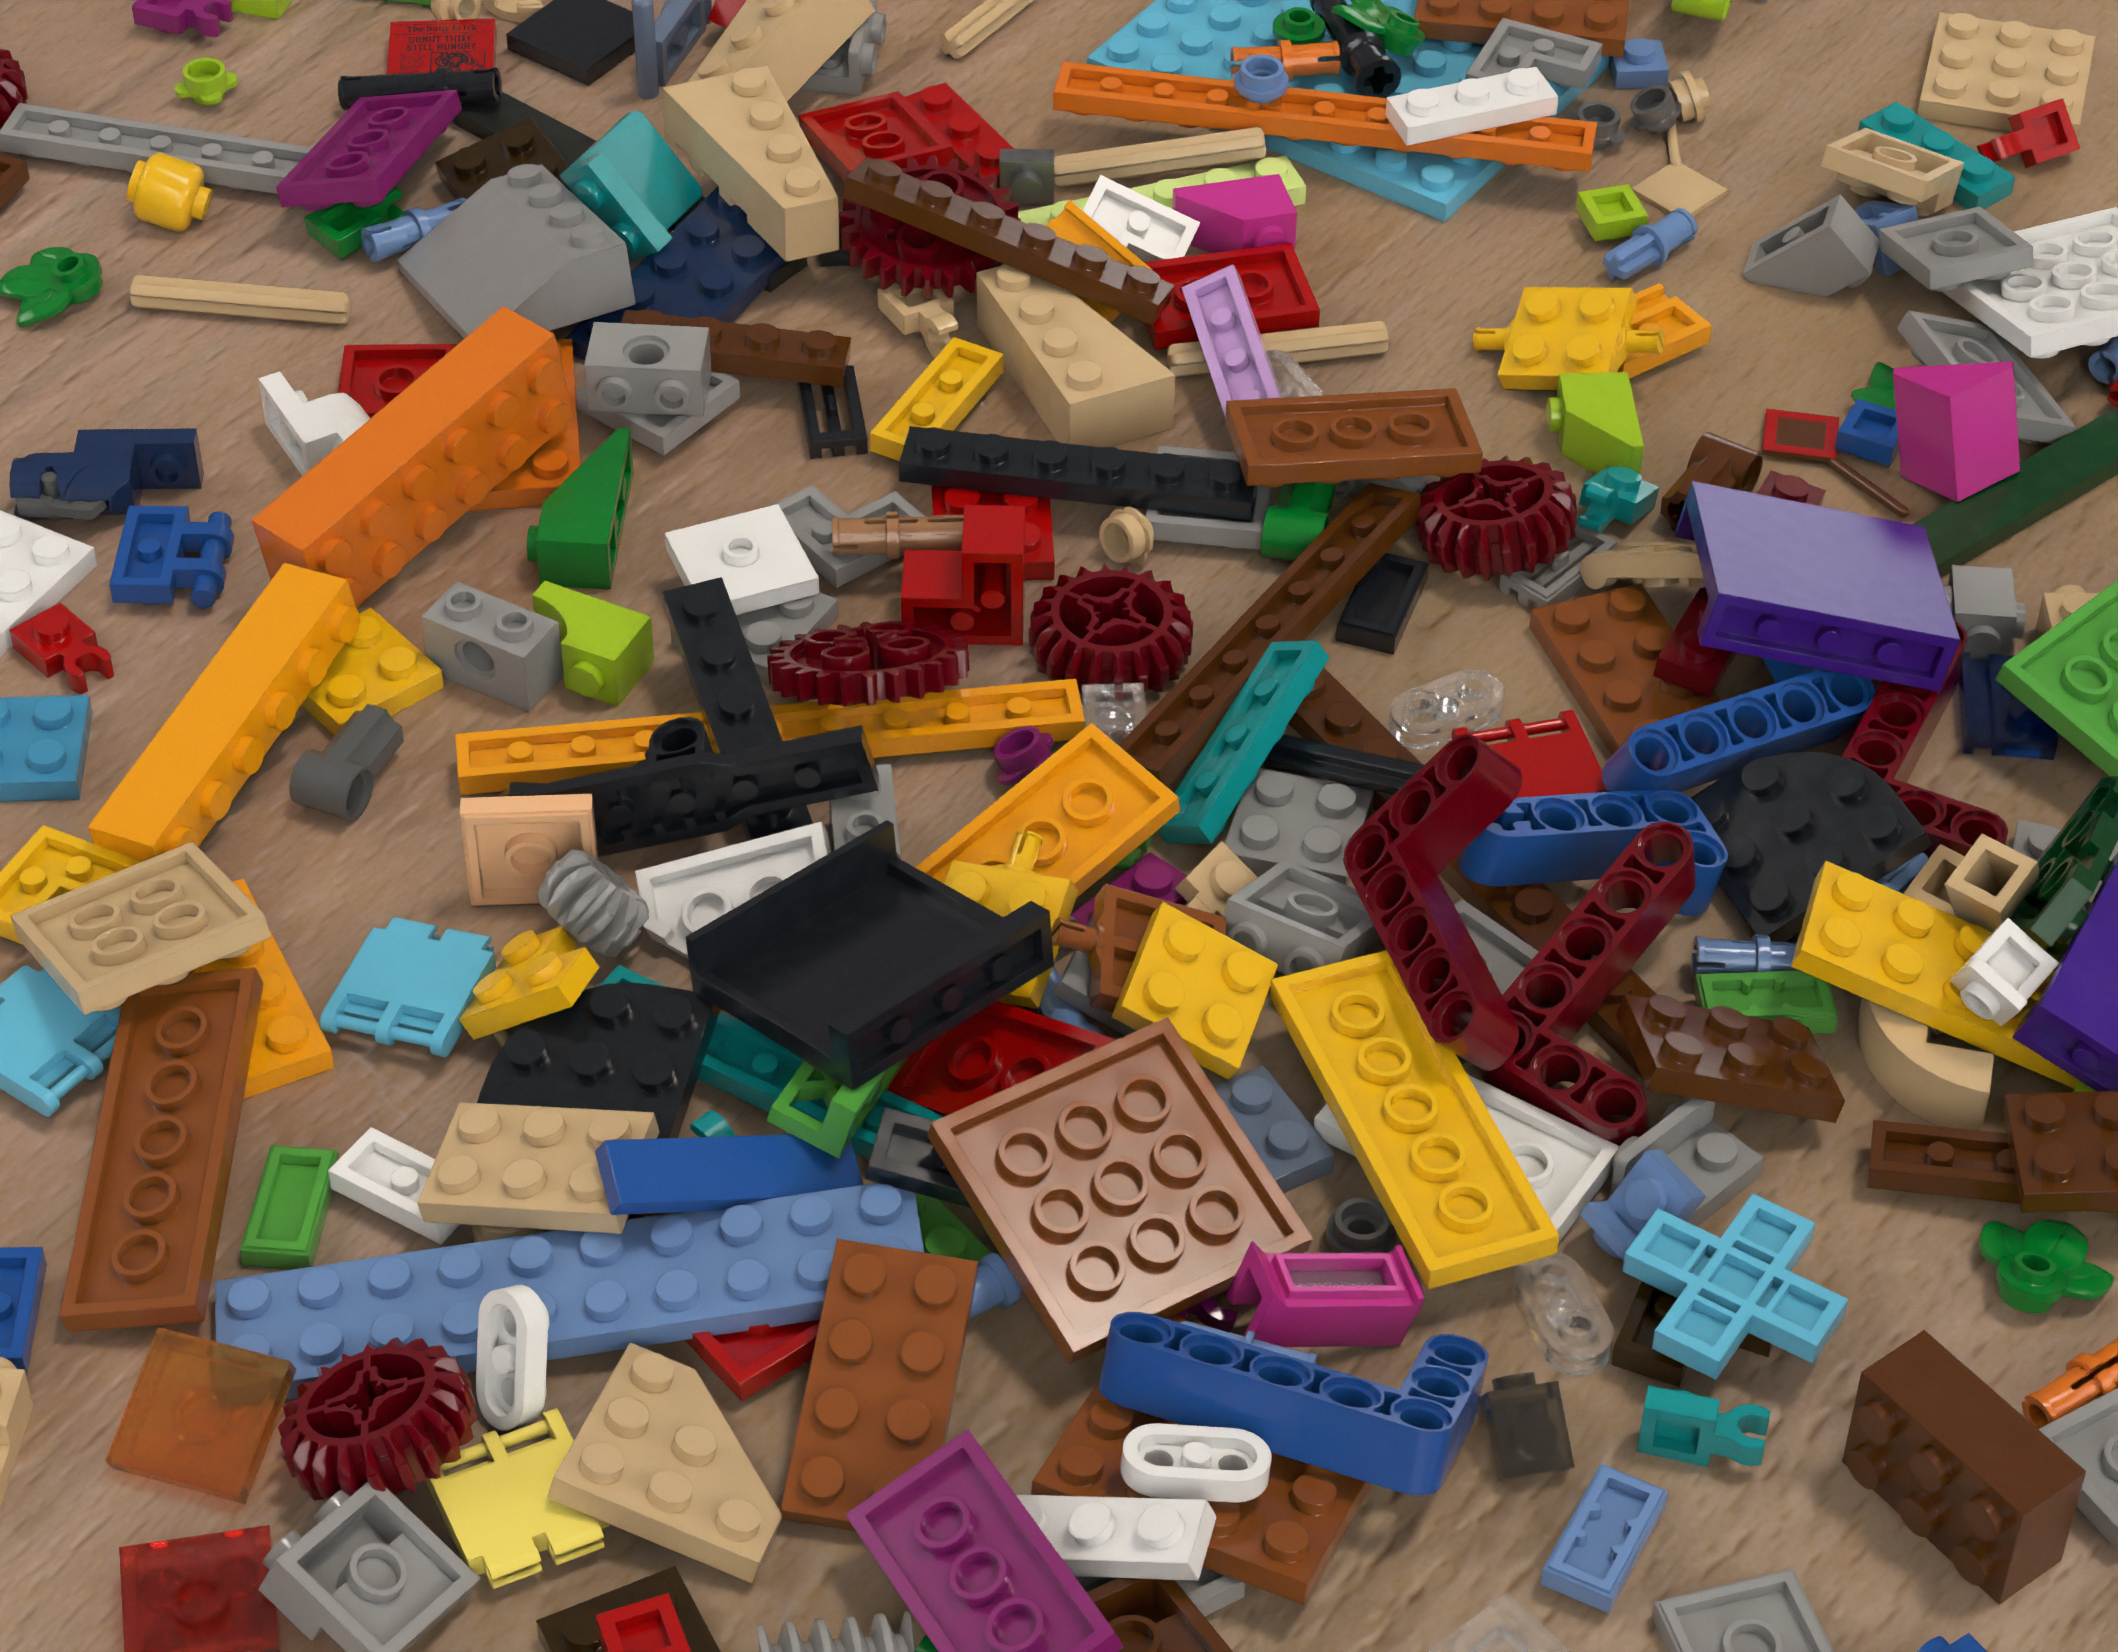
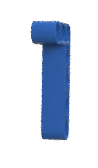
M1762 658L1774 678L1775 684L1641 726L1633 731L1607 760L1602 769L1604 786L1608 792L1659 788L1682 792L1718 780L1754 759L1782 753L1802 752L1835 741L1867 711L1875 696L1874 686L1870 678Z
M1125 1312L1117 1314L1111 1319L1098 1389L1101 1395L1109 1401L1129 1409L1181 1425L1243 1429L1263 1439L1271 1453L1400 1493L1428 1495L1435 1493L1441 1488L1475 1421L1489 1354L1482 1345L1463 1336L1454 1334L1432 1336L1425 1342L1400 1389H1395L1143 1312Z

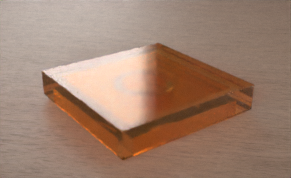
M158 1327L105 1461L112 1469L246 1504L297 1369L288 1360Z

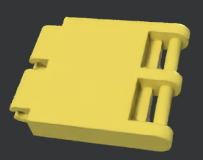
M557 1408L543 1412L542 1421L499 1436L496 1430L482 1434L480 1436L481 1443L460 1450L461 1459L440 1466L441 1478L425 1479L463 1562L477 1575L485 1573L493 1589L543 1571L539 1563L541 1562L539 1552L547 1549L554 1564L557 1566L605 1548L602 1540L604 1538L602 1529L609 1527L608 1523L547 1498L553 1477L574 1442ZM546 1434L549 1436L548 1439L507 1453L505 1450ZM483 1457L488 1459V1461L447 1476L443 1473Z

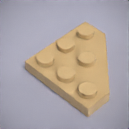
M631 1342L555 1473L547 1496L548 1499L750 1583H753L776 1536L782 1519V1514L696 1369Z

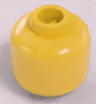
M158 152L151 155L146 162L138 160L129 181L126 202L133 204L134 214L140 221L174 232H182L189 227L193 218L204 220L211 202L213 190L204 187L205 177L201 166Z

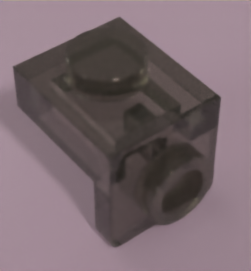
M1533 1372L1493 1379V1391L1487 1392L1480 1397L1477 1414H1486L1498 1482L1568 1471L1574 1468L1558 1381L1536 1384Z

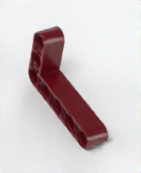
M1955 622L1960 642L1941 691L1883 681L1842 757L1856 761L1871 769L1893 789L1926 831L1932 846L1921 853H1924L1928 858L1932 856L1940 844L1965 856L1981 834L2006 845L2008 835L2007 825L1999 815L1907 783L1957 688L1967 640L1965 629L1958 622Z
M1465 733L1450 740L1353 834L1344 850L1343 862L1430 1036L1437 1043L1477 1068L1489 1071L1497 1069L1506 1063L1514 1053L1519 1038L1518 1025L1438 874L1512 804L1520 791L1522 774L1520 768L1515 763L1476 736Z
M1656 822L1642 829L1502 996L1518 1025L1519 1038L1515 1049L1519 1050V1052L1511 1055L1507 1062L1497 1069L1489 1071L1480 1069L1485 1083L1618 1146H1621L1628 1138L1632 1136L1641 1137L1650 1130L1645 1093L1642 1087L1633 1079L1570 1041L1692 895L1696 887L1693 840L1689 832L1681 825L1672 822ZM1661 862H1672V863H1675V864H1672V865H1669V866H1657V865H1656V864H1659V863H1661ZM1623 908L1636 909L1635 911L1629 913L1616 912L1617 910ZM1586 954H1593L1597 956L1596 958H1593L1591 960L1577 959L1578 957ZM1547 1001L1558 1003L1550 1008L1537 1007V1005ZM1558 1082L1574 1083V1085L1566 1089L1551 1088L1553 1084ZM1613 1115H1626L1630 1117L1628 1120L1620 1123L1605 1121Z

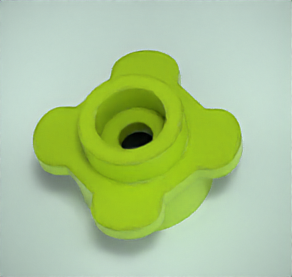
M209 57L198 58L188 62L183 67L184 81L177 83L174 89L176 96L179 98L190 97L199 105H215L222 102L224 93L228 89L238 85V78L236 74L226 72L225 65L220 60Z

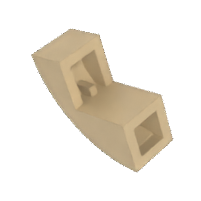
M1981 834L1965 856L1940 844L1903 894L1994 932L2007 918L2010 919L2039 878L2038 861Z
M1862 997L1858 1016V1040L1863 1058L1877 1082L1899 1104L1939 1127L1981 1131L1990 1095L1994 1054L1926 1042L1928 1025Z

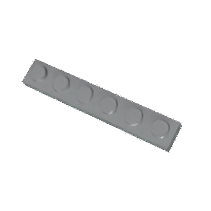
M18 103L0 130V148L2 152L26 155L31 158H47L73 162L82 166L93 165L119 169L130 173L133 172L138 160L146 162L151 155L159 152L201 166L205 177L204 183L228 186L232 189H248L278 194L276 186L312 149V147L23 103Z

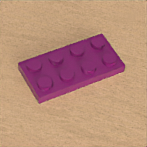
M457 89L360 97L276 186L281 207L304 206V209L307 211H317L328 208L334 203L353 202L356 207H369L382 202L392 187L406 176L409 168L419 157L427 152L426 149L440 134L446 131V127L462 110Z
M969 1429L845 1514L938 1652H1118L1124 1648L1115 1631Z

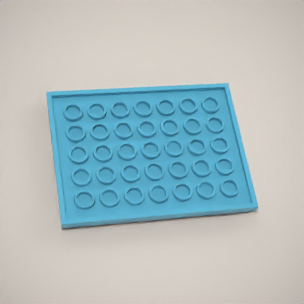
M1155 0L1087 56V64L1232 81L1230 67L1241 66L1242 61H1230L1231 47L1277 46V39L1272 33L1273 21L1278 15L1295 7L1314 11L1310 7V0ZM1346 0L1348 5L1352 4L1350 0ZM1381 0L1385 6H1393L1415 18L1418 0ZM1326 28L1324 38L1319 43L1333 41ZM1425 39L1421 47L1415 48L1412 56H1402L1386 50V56L1392 58L1401 71L1400 84L1388 97L1410 93L1416 89H1430L1465 80L1467 71L1485 44ZM1338 56L1318 58V61H1339ZM1601 56V62L1584 89L1572 86L1563 87L1547 80L1558 95L1557 114L1547 117L1556 118L1608 68L1609 56ZM1341 66L1340 73L1337 76H1293L1292 82H1288V87L1360 95L1355 89L1354 77L1346 74ZM1264 134L1266 149L1282 156L1286 155L1292 160L1442 222H1446L1506 165L1499 161L1474 158L1453 159L1439 154L1413 151L1401 153L1387 148L1362 145L1343 146L1336 142L1310 139L1291 140L1284 136Z

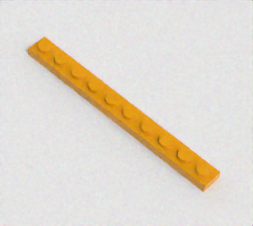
M1076 679L944 690L942 693L929 692L924 694V698L921 699L901 697L900 703L878 700L874 706L862 703L843 707L832 704L818 705V702L770 706L782 741L862 725L873 758L992 748L1010 731L1026 726L1035 727L1040 733L1051 734L1054 742L1071 740L1085 728V718ZM701 712L455 734L460 795L502 792L510 782L550 783L628 767L646 759L645 753L649 749L651 735L660 725L679 717L699 719L704 724L714 753L716 751Z

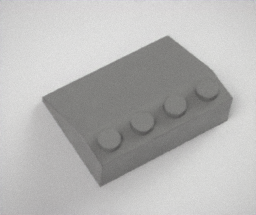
M542 164L519 165L510 169L507 175L490 179L424 238L397 259L398 270L464 339L502 306L507 307L544 329L552 331L636 304L626 243Z

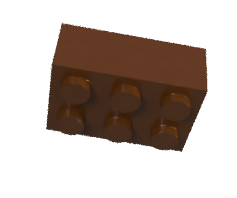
M1925 1330L1861 1372L1842 1462L1849 1468L1852 1476L1860 1485L1874 1490L1900 1514L1906 1526L1913 1533L1930 1541L1953 1562L1958 1573L1967 1582L1979 1586L1999 1605L2062 1560L2086 1470Z

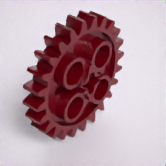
M931 155L927 165L919 166L917 161L912 156L907 157V168L901 169L903 173L922 181L932 180L941 182L950 187L953 194L970 201L994 204L1001 208L1005 215L1021 221V218H1018V202H1010V188L997 189V176L995 174L979 179V165L975 164L962 171L959 170L958 158H953L945 167L939 166L936 156ZM843 198V211L840 212L842 251L849 252L850 266L862 265V278L866 280L880 275V289L882 290L889 288L894 283L901 284V296L904 297L910 294L913 288H921L922 295L927 300L931 298L934 289H942L948 298H953L954 286L961 285L965 290L973 293L975 292L977 272L1003 264L864 205Z
M888 621L874 624L863 622L859 627L853 628L843 624L838 625L837 630L818 628L814 629L815 632L810 634L794 635L795 640H781L779 642L780 647L770 648V654L767 655L769 685H772L773 692L781 691V697L783 698L797 696V702L818 699V705L832 704L843 707L862 703L874 706L878 700L900 703L901 697L921 699L924 698V694L929 692H944V686H958L959 679H966L968 677L967 671H970L968 641H964V635H954L953 629L938 631V625L918 628L917 622Z

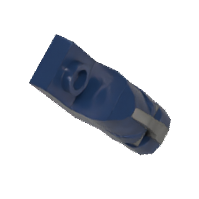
M197 428L78 430L74 452L34 453L24 458H14L11 465L9 482L11 498H16L17 503L14 515L24 520L49 518L53 521L61 519L92 520L98 515H127L129 506H140L143 489H201L204 470Z

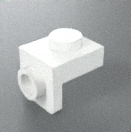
M2007 918L1953 976L1950 982L1961 991L1960 997L1973 1013L1986 1020L1993 1019L1998 1025L2002 1026L2022 1010L2028 1003L2027 999L2059 963Z

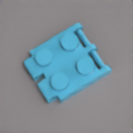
M393 917L386 929L373 927L323 1009L320 1018L321 1030L336 1034L343 1028L375 1035L377 1043L392 1045L395 1040L430 1047L432 1055L447 1057L464 1029L459 1018L475 998L473 993L474 987L496 969L494 947L488 946L492 941V937L447 928L439 940L440 936L434 934L438 929L437 925L399 917Z
M23 965L0 984V1089L43 1116L50 1117L60 1108V1098L84 1078L94 1080L104 1071L102 1063L112 1056L121 1008L116 1007L107 1011H93L84 1015L45 969L37 972L31 967Z

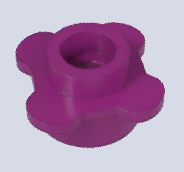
M1032 726L1020 727L1004 735L994 747L995 760L1001 766V771L997 775L999 783L1003 786L1019 783L1053 755L1050 752V747L1054 744L1052 735L1040 733L1037 728Z

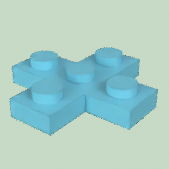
M1752 1193L1721 1238L1657 1208L1625 1252L1622 1272L1677 1298L1655 1329L1652 1349L1715 1380L1748 1333L1814 1364L1845 1318L1849 1300L1791 1272L1811 1244L1816 1223Z

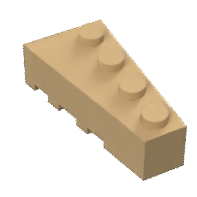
M747 0L688 82L733 73L744 68H757L767 65L787 102L873 14L875 9L870 0Z
M767 65L757 68H744L733 73L662 87L665 141L674 150L681 148L689 156V165L701 177L708 175L719 186V195L730 206H739L747 214V223L786 262L839 250L838 196Z
M1006 264L977 272V327L993 350L1004 354V366L1058 442L1094 447H1111L1174 429L1176 374L1072 292Z

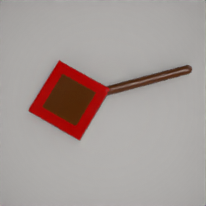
M1766 408L1762 455L1826 462L1828 466L1899 517L1906 518L1909 515V509L1836 457L1837 450L1835 445L1839 430V417Z

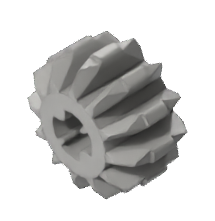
M571 849L561 860L558 859L547 871L545 880L538 888L537 896L540 905L548 911V915L562 925L564 930L576 937L580 943L586 944L595 953H601L604 956L617 957L626 946L630 947L642 931L640 929L649 919L647 903L638 896V891L629 886L623 877L612 871L607 864L601 863L592 854H586L582 850Z

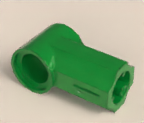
M1305 482L1282 485L1277 504H1270L1267 508L1261 537V557L1294 562L1329 525V513L1336 492V484Z

